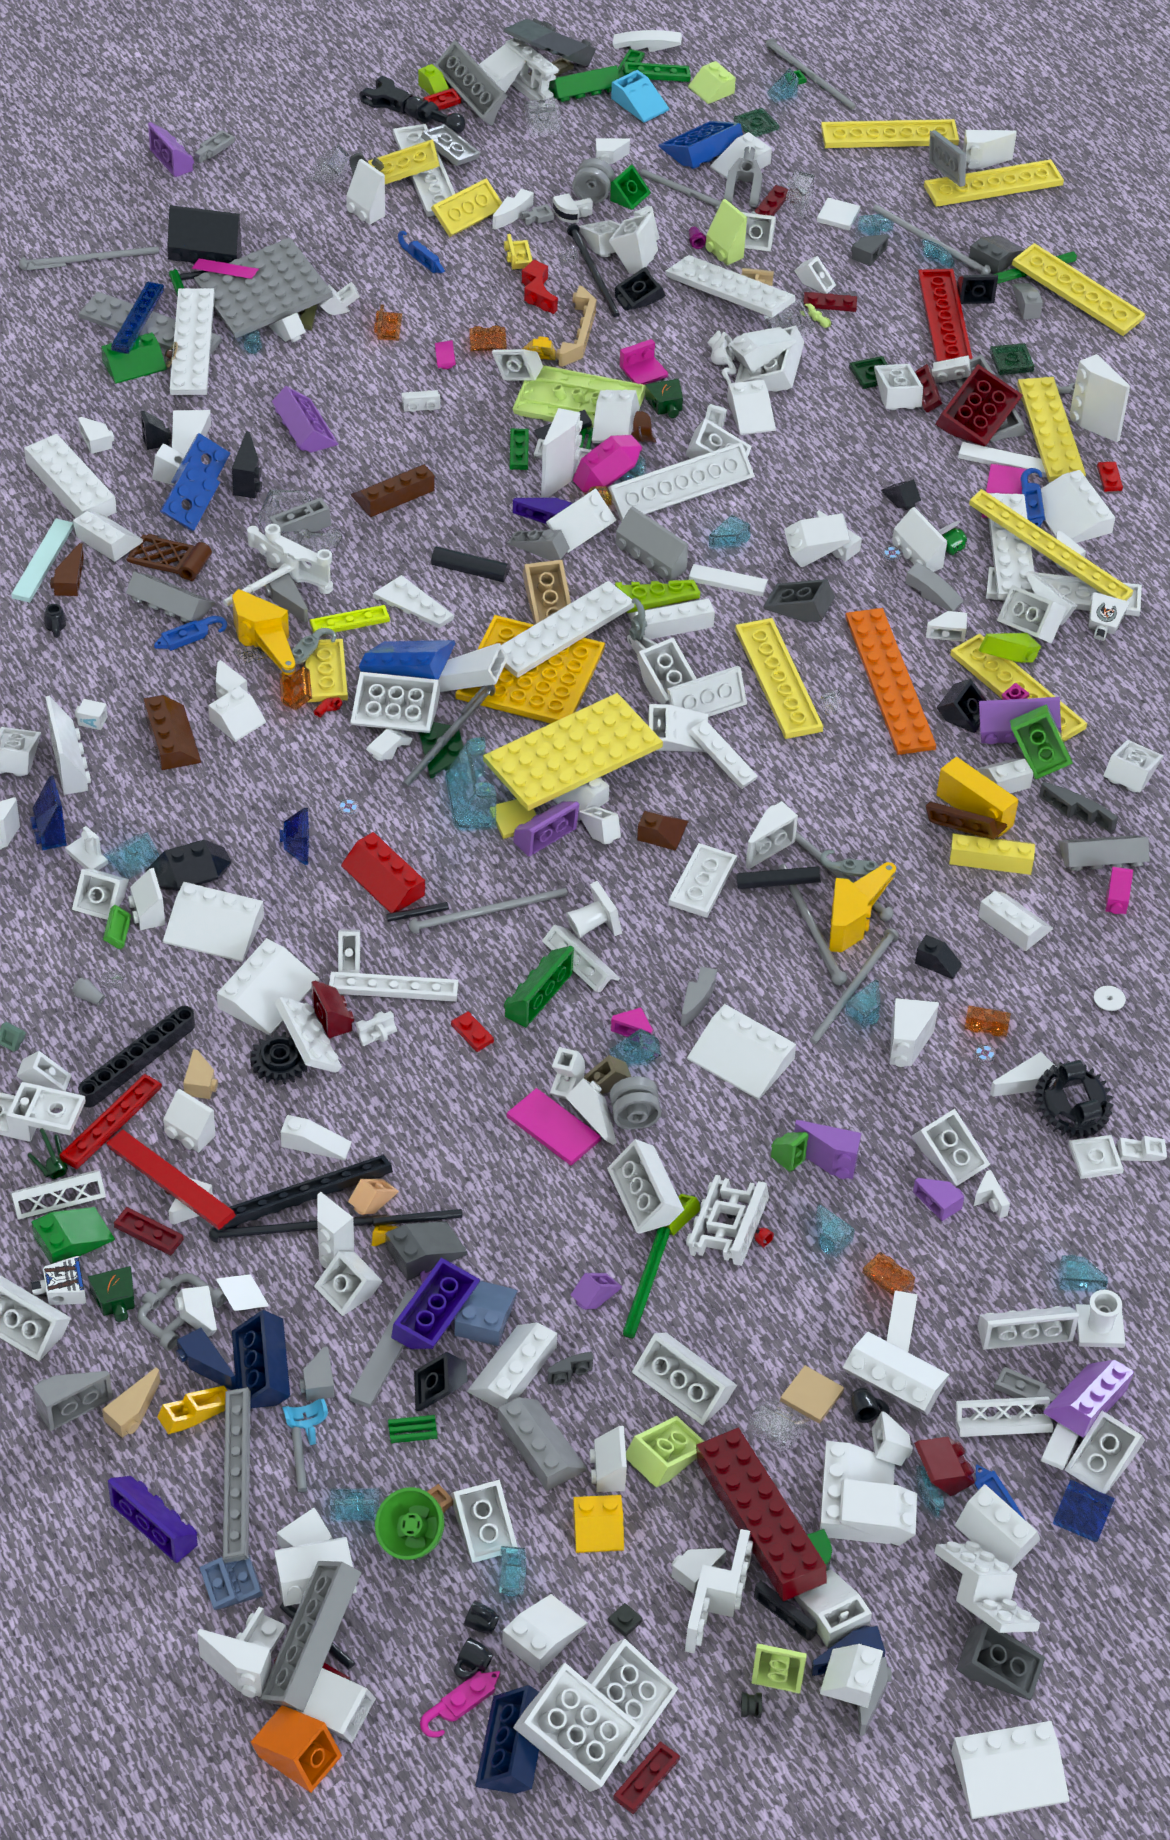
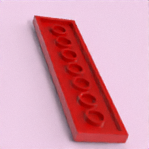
M918 270V279L935 361L939 362L969 356V359H972L954 270Z

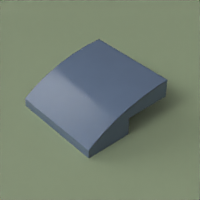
M250 1554L249 1559L225 1563L223 1558L220 1557L199 1567L214 1610L226 1608L264 1595Z

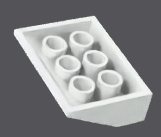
M797 326L783 329L796 340L794 345L753 373L740 363L735 383L764 379L768 391L777 392L792 388L804 346V340Z
M1098 354L1079 361L1069 416L1080 427L1118 442L1120 441L1130 385Z
M561 408L557 410L543 442L541 498H549L573 480L579 465L578 460L581 457L579 446L582 441V435H579V432H581L583 421H580V412Z
M1080 470L1063 474L1041 488L1046 519L1044 522L1055 537L1057 531L1060 530L1075 543L1113 532L1115 516Z
M360 672L350 724L430 733L438 707L440 695L439 680Z
M45 696L50 738L63 793L66 795L88 791L87 784L91 783L89 771L85 772V769H87L86 757L81 756L84 754L82 742L78 743V740H81L79 728L74 727L73 720L50 696Z
M183 882L172 909L163 943L243 962L264 917L263 901Z
M266 938L217 992L218 1009L271 1036L283 1023V1019L274 1002L279 997L301 1002L312 990L311 982L315 980L319 982L320 979L286 948Z
M724 1004L712 1017L687 1059L759 1100L795 1059L796 1044Z
M826 1441L819 1530L824 1529L828 1538L891 1544L840 1523L839 1516L841 1481L843 1479L894 1485L895 1464L876 1458L874 1452L851 1443Z
M626 1639L612 1644L586 1679V1681L641 1726V1729L619 1760L620 1763L624 1765L627 1763L679 1689Z
M563 1663L528 1705L513 1728L591 1792L604 1785L641 1729V1726L569 1665Z
M1051 1721L954 1738L952 1755L972 1819L1069 1802L1059 1744Z

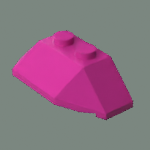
M632 435L610 436L581 458L573 477V482L585 493L592 491L594 488L598 490L606 489L636 466L642 446Z

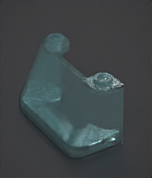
M484 737L469 739L445 774L453 823L459 831L496 828L495 788L487 782L477 783L480 776H485L483 755L486 750V742Z

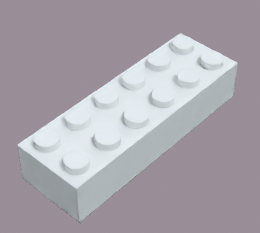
M58 434L24 447L26 464L75 518L86 511L105 515L106 517L117 513L115 496Z

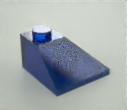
M308 808L301 809L285 820L284 830H280V842H284V850L304 865H308L309 858Z

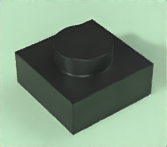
M626 1603L608 1617V1622L625 1637L643 1620Z

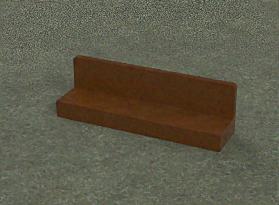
M930 801L925 806L930 822L994 840L1007 828L1006 823L995 821L994 818Z

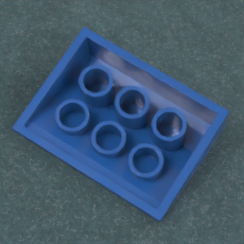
M709 121L658 146L682 166H688L693 169L699 167L700 163L710 162L713 160V157L720 156L736 138L743 135L740 123Z
M455 640L384 641L364 654L359 664V669L361 672L439 680L455 646Z

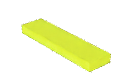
M385 605L310 619L313 633L320 628H329L334 632L390 622Z

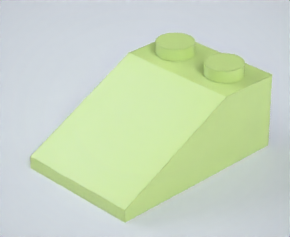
M726 199L722 200L708 230L706 249L717 256L719 261L730 265L744 258L747 217Z
M675 1416L634 1436L626 1451V1459L657 1488L669 1482L697 1459L696 1444L704 1442V1440L678 1416Z
M757 1643L751 1683L800 1693L807 1654Z

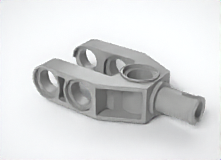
M748 146L744 149V158H739L728 171L724 199L732 204L737 180L753 182L749 206L757 208L763 175L757 160H754L755 148L751 147L749 153Z

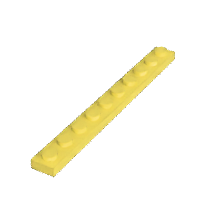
M981 489L970 499V506L1100 593L1125 601L1133 595L1134 590Z

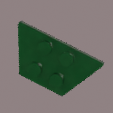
M433 722L430 733L418 732L424 757L436 744L439 737L443 736L452 725ZM459 730L427 765L430 779L436 777V774L442 770L447 771L453 765L466 760Z

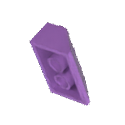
M148 123L150 151L174 177L193 171V157L176 141V138L156 124Z
M562 801L557 805L551 806L542 814L535 815L530 821L517 826L514 831L513 842L530 857L577 828L580 804L577 801Z

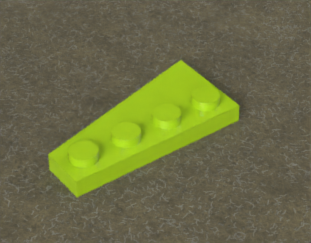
M694 580L669 581L668 584H662L659 581H651V584L631 582V585H622V582H615V586L631 599L637 598L642 603L644 610L700 598V591ZM635 603L634 607L627 611V614L638 611Z

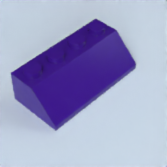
M441 1257L394 1322L391 1338L410 1349H433L481 1279Z
M132 1476L114 1477L108 1480L111 1506L176 1564L198 1546L197 1531L190 1524L186 1525L181 1521L178 1513L173 1509L169 1510L159 1496H153L142 1481L139 1480L137 1482Z

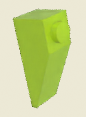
M1028 633L986 634L979 651L1015 662L1027 663L1034 662L1041 646Z

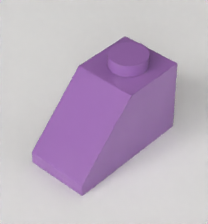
M917 1178L915 1180L913 1193L941 1221L962 1209L963 1193L950 1182Z
M584 1273L571 1296L577 1300L576 1304L582 1309H597L617 1293L622 1286L607 1273Z

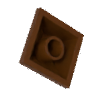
M651 810L644 811L638 824L637 840L676 851L688 821Z

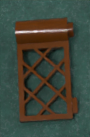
M147 534L141 536L143 542L130 552L126 560L139 566L179 574L183 579L194 581L212 555V550L208 544L198 542L194 546L162 539L158 535ZM145 541L153 543V545L143 547ZM165 546L170 547L169 549L163 551L159 549ZM157 550V553L147 554L149 551ZM181 550H185V551H186L185 553H182V554H179V555L177 554L178 551H181ZM143 553L145 555V557L139 559L134 558L135 555ZM172 553L175 555L167 559L164 558V556ZM160 557H161V559H162L161 561H158V562H152V561H151V560H154V559H157V558H160ZM176 561L179 562L176 567L168 565Z

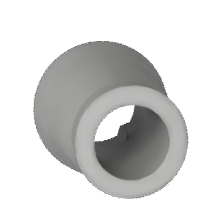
M80 978L73 986L72 992L75 993L76 997L94 1003L97 1006L105 999V995L88 979Z

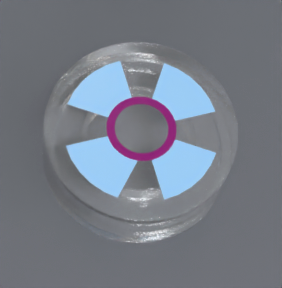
M887 546L883 549L882 558L888 563H897L901 560L902 552L896 546Z
M344 799L338 804V812L342 817L352 818L358 814L359 805L353 799Z
M982 1044L975 1048L974 1060L978 1064L990 1065L995 1060L996 1051L992 1046Z

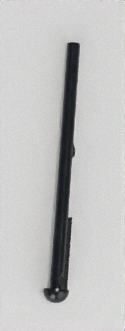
M570 224L567 228L568 235L573 237L613 317L620 316L579 234L580 227L577 224Z
M387 1214L353 1217V1225L373 1224L372 1217L387 1216ZM309 1220L306 1222L220 1230L213 1226L209 1230V1238L211 1241L218 1243V1238L317 1230L318 1223L317 1220Z

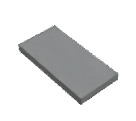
M936 130L930 131L929 163L959 187L965 186L966 153Z

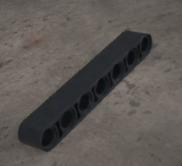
M189 1006L178 1007L84 1079L78 1086L79 1095L85 1096L86 1102L84 1107H94L189 1034L195 1028L194 1010Z

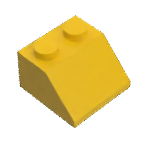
M622 1496L573 1497L576 1553L624 1551Z

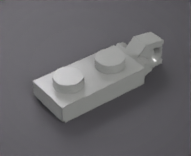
M223 130L219 131L200 144V148L195 152V161L201 164L207 158L214 157L233 144L235 137Z
M1007 1367L1002 1369L994 1384V1389L1014 1398L1049 1397L1051 1404L1057 1397V1395L1051 1393L1050 1389L1046 1388V1384ZM1036 1404L1034 1406L1043 1408L1044 1404Z

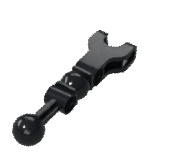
M380 76L375 80L376 89L365 88L359 93L361 102L372 108H388L402 114L406 113L410 117L417 118L422 123H428L433 119L445 124L457 134L462 133L465 129L466 122L461 114L451 113L445 115L439 112V108L434 102L423 101L420 97L413 96L407 91L395 87L394 81L385 76Z

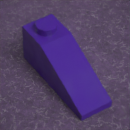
M514 498L512 513L547 524L546 521L572 503L559 498Z

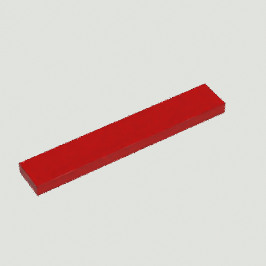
M146 1074L142 1075L59 1154L62 1161L78 1169L162 1088V1083Z

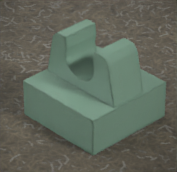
M5 1022L0 1028V1045L15 1052L24 1041L26 1032Z

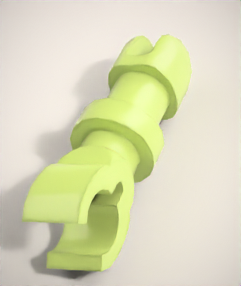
M805 304L810 312L801 310L804 315L812 317V320L818 321L824 328L831 326V321L827 317H823L820 311H816L812 304Z

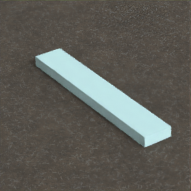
M57 518L54 520L11 594L12 599L31 602L73 530V522Z

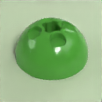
M415 1487L399 1489L391 1493L382 1502L377 1511L375 1519L377 1540L384 1551L395 1558L414 1560L424 1557L435 1549L442 1538L445 1525L444 1514L437 1500L425 1490Z

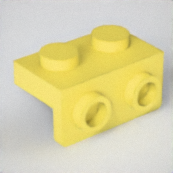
M507 234V241H504V250L508 251L507 262L511 263L512 269H524L532 261L528 240L512 241L511 234Z

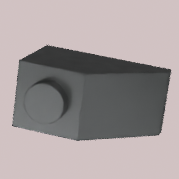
M884 234L861 237L851 248L852 259L871 266L887 249L889 236Z

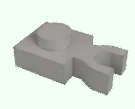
M546 204L531 208V211L521 212V219H525L526 225H530L535 221L539 224L554 220V213Z

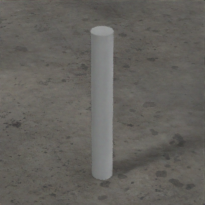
M294 1427L291 1429L297 1489L298 1492L307 1491L301 1428Z

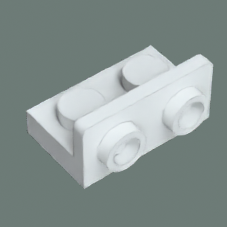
M969 356L933 363L932 375L935 383L969 377L971 374Z
M438 390L401 393L404 412L440 409V394H438Z
M258 1607L255 1614L251 1613L249 1615L243 1633L240 1632L236 1639L270 1648L272 1653L286 1630V1625L265 1616L264 1608Z

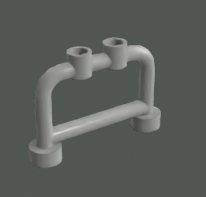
M191 1273L179 1274L172 1280L164 1277L158 1285L160 1290L156 1294L148 1291L143 1296L142 1302L144 1304L138 1310V1322L160 1339L161 1347L170 1351L177 1345V1339H179V1336L174 1332L185 1321L179 1315L162 1330L146 1317L147 1313L160 1306L161 1301L175 1293L178 1286L184 1282H190L196 1287L209 1286L212 1305L219 1308L227 1301L220 1287L214 1289L198 1276Z

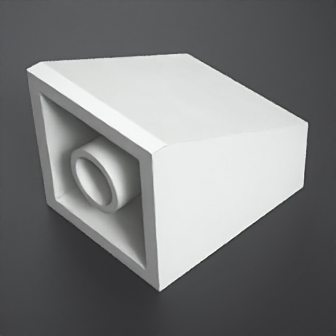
M651 213L623 220L609 240L630 274H635L642 268L647 267L658 251Z
M895 999L891 1025L890 1064L898 1067L912 1066L934 1032L939 1002Z
M322 1668L304 1712L296 1711L325 1722L330 1733L352 1743L376 1698L367 1688Z

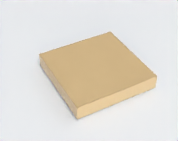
M804 1365L780 1397V1402L820 1424L844 1392V1387Z

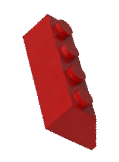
M374 832L358 840L341 864V867L390 913L398 912L425 896V879Z

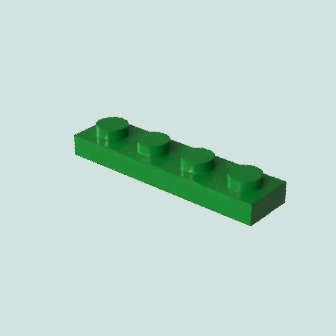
M624 62L623 64L624 76L638 70L647 76L649 80L690 82L691 79L689 66Z

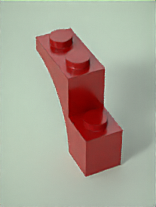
M533 259L522 270L521 283L526 286L524 288V301L541 308L543 311L554 314L558 310V297L552 295L544 286L545 281L548 279V265Z

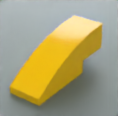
M225 1386L186 1393L181 1401L163 1404L157 1418L168 1434L191 1428L225 1411V1391L228 1390Z

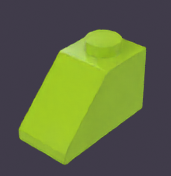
M433 64L418 69V85L429 95L449 89L442 72Z

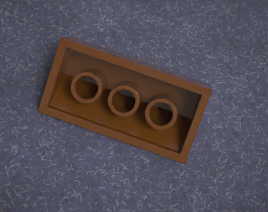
M423 464L354 492L351 496L370 517H373L435 491V475Z
M164 695L143 698L145 717L161 770L201 763L184 705Z

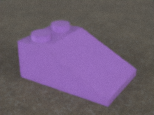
M796 1120L794 1132H806L808 1134L805 1158L840 1179H853L861 1133Z

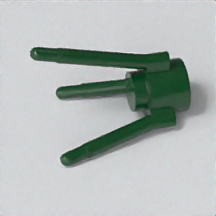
M41 1128L40 1133L51 1157L46 1160L44 1167L31 1153H28L27 1156L43 1172L46 1178L50 1176L51 1179H57L64 1176L68 1169L66 1163L59 1156L62 1152L59 1136L57 1134L54 1135L58 1158L44 1129Z

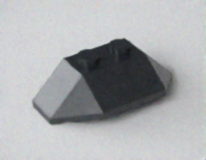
M203 839L165 850L146 869V872L154 868L159 887L179 891L183 882L201 885L218 880L227 868L230 867L231 860L224 847Z

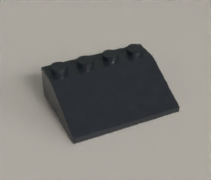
M170 205L167 243L168 260L196 263L198 259L230 263L235 259L241 258L240 214Z

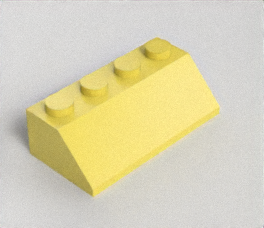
M952 833L949 864L1031 875L1035 844L998 838L992 840L981 836Z

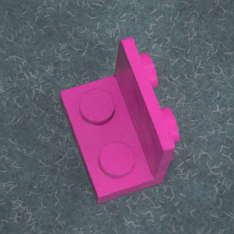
M652 339L620 349L619 366L633 383L645 385L668 377V372L654 357L655 342Z

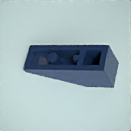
M202 1328L177 1339L178 1349L176 1350V1355L181 1363L185 1362L190 1370L221 1386H225L229 1390L237 1389L234 1373Z
M862 1626L857 1630H853L813 1660L812 1676L826 1674L832 1650L836 1648L861 1644L882 1650V1657H885L886 1651L878 1626Z

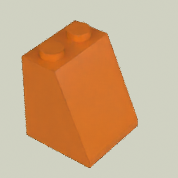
M283 1705L251 1741L259 1758L310 1793L342 1757L325 1722Z

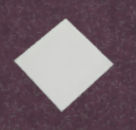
M251 1274L216 1279L234 1311L269 1306Z

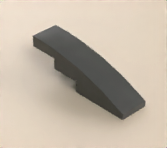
M1047 782L1041 784L1039 797L1066 817L1071 818L1073 815H1076L1089 826L1096 822L1109 833L1116 829L1118 816L1102 805L1066 788Z

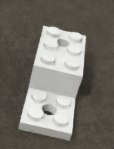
M26 1082L21 1083L16 1096L0 1092V1135L31 1142L37 1128L71 1135L86 1102L85 1096ZM56 1108L62 1109L60 1113L51 1112Z
M740 1530L731 1570L702 1564L687 1628L685 1652L695 1653L696 1645L701 1646L704 1625L707 1623L709 1612L733 1617L735 1609L740 1610L742 1592L747 1578V1569L750 1566L753 1541H749L750 1531Z
M976 1542L936 1544L934 1553L962 1573L956 1598L958 1603L999 1633L1038 1631L1040 1622L1032 1617L1030 1612L1022 1610L1015 1601L1011 1600L1017 1573L1011 1570L1008 1564L994 1558V1554L984 1551Z

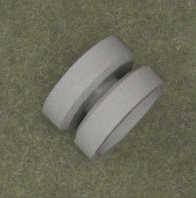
M598 158L584 160L579 165L572 183L576 196L581 200L591 198L593 203L604 201L609 194L611 182L615 178L613 169L607 162Z
M636 1076L622 1079L613 1085L610 1090V1100L613 1107V1118L617 1126L627 1130L650 1127L661 1117V1106L658 1100V1089L654 1081L646 1077Z

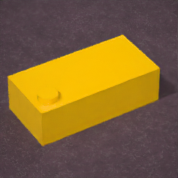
M957 756L940 769L936 794L938 797L954 808L1006 823L1007 828L997 838L1014 826L1018 798Z

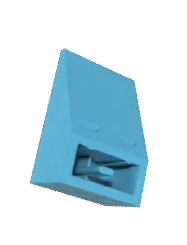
M633 71L612 82L611 99L643 123L669 111V107L652 82L640 71Z

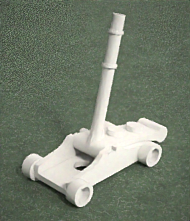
M276 524L267 525L265 527V535L259 532V528L256 526L248 527V545L256 548L267 558L268 567L278 569L251 585H247V587L242 589L243 591L253 594L254 591L275 579L290 573L292 579L297 583L307 582L318 586V591L323 594L332 592L333 582L330 577L331 551L322 549L315 553L281 536L280 527ZM233 594L223 600V604L226 607L232 604Z

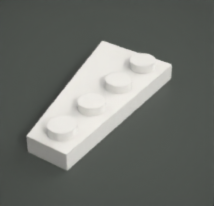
M402 575L373 593V598L383 600L392 607L396 606L402 609L403 612L409 615L413 614L419 617L420 620L439 629L454 619V615Z

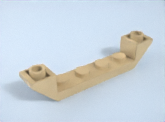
M578 286L577 292L573 293L572 303H575V309L583 310L584 316L580 320L581 328L577 330L578 340L575 339L574 344L562 342L561 348L557 349L556 360H559L560 367L582 359L586 350L596 314L597 300L583 286Z

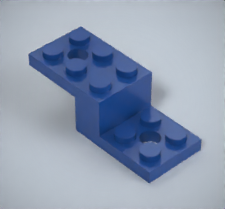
M198 433L171 481L175 485L160 512L187 529L194 531L220 484L217 478L231 453ZM203 454L209 457L208 465L203 464L201 461ZM183 500L189 501V510L182 508L181 503Z

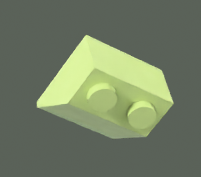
M717 61L702 66L688 85V88L707 104H710L735 93L736 77Z

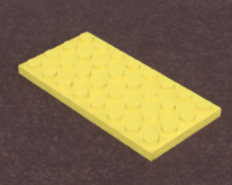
M616 693L484 754L483 761L525 809L529 811L662 748L663 741L626 701Z

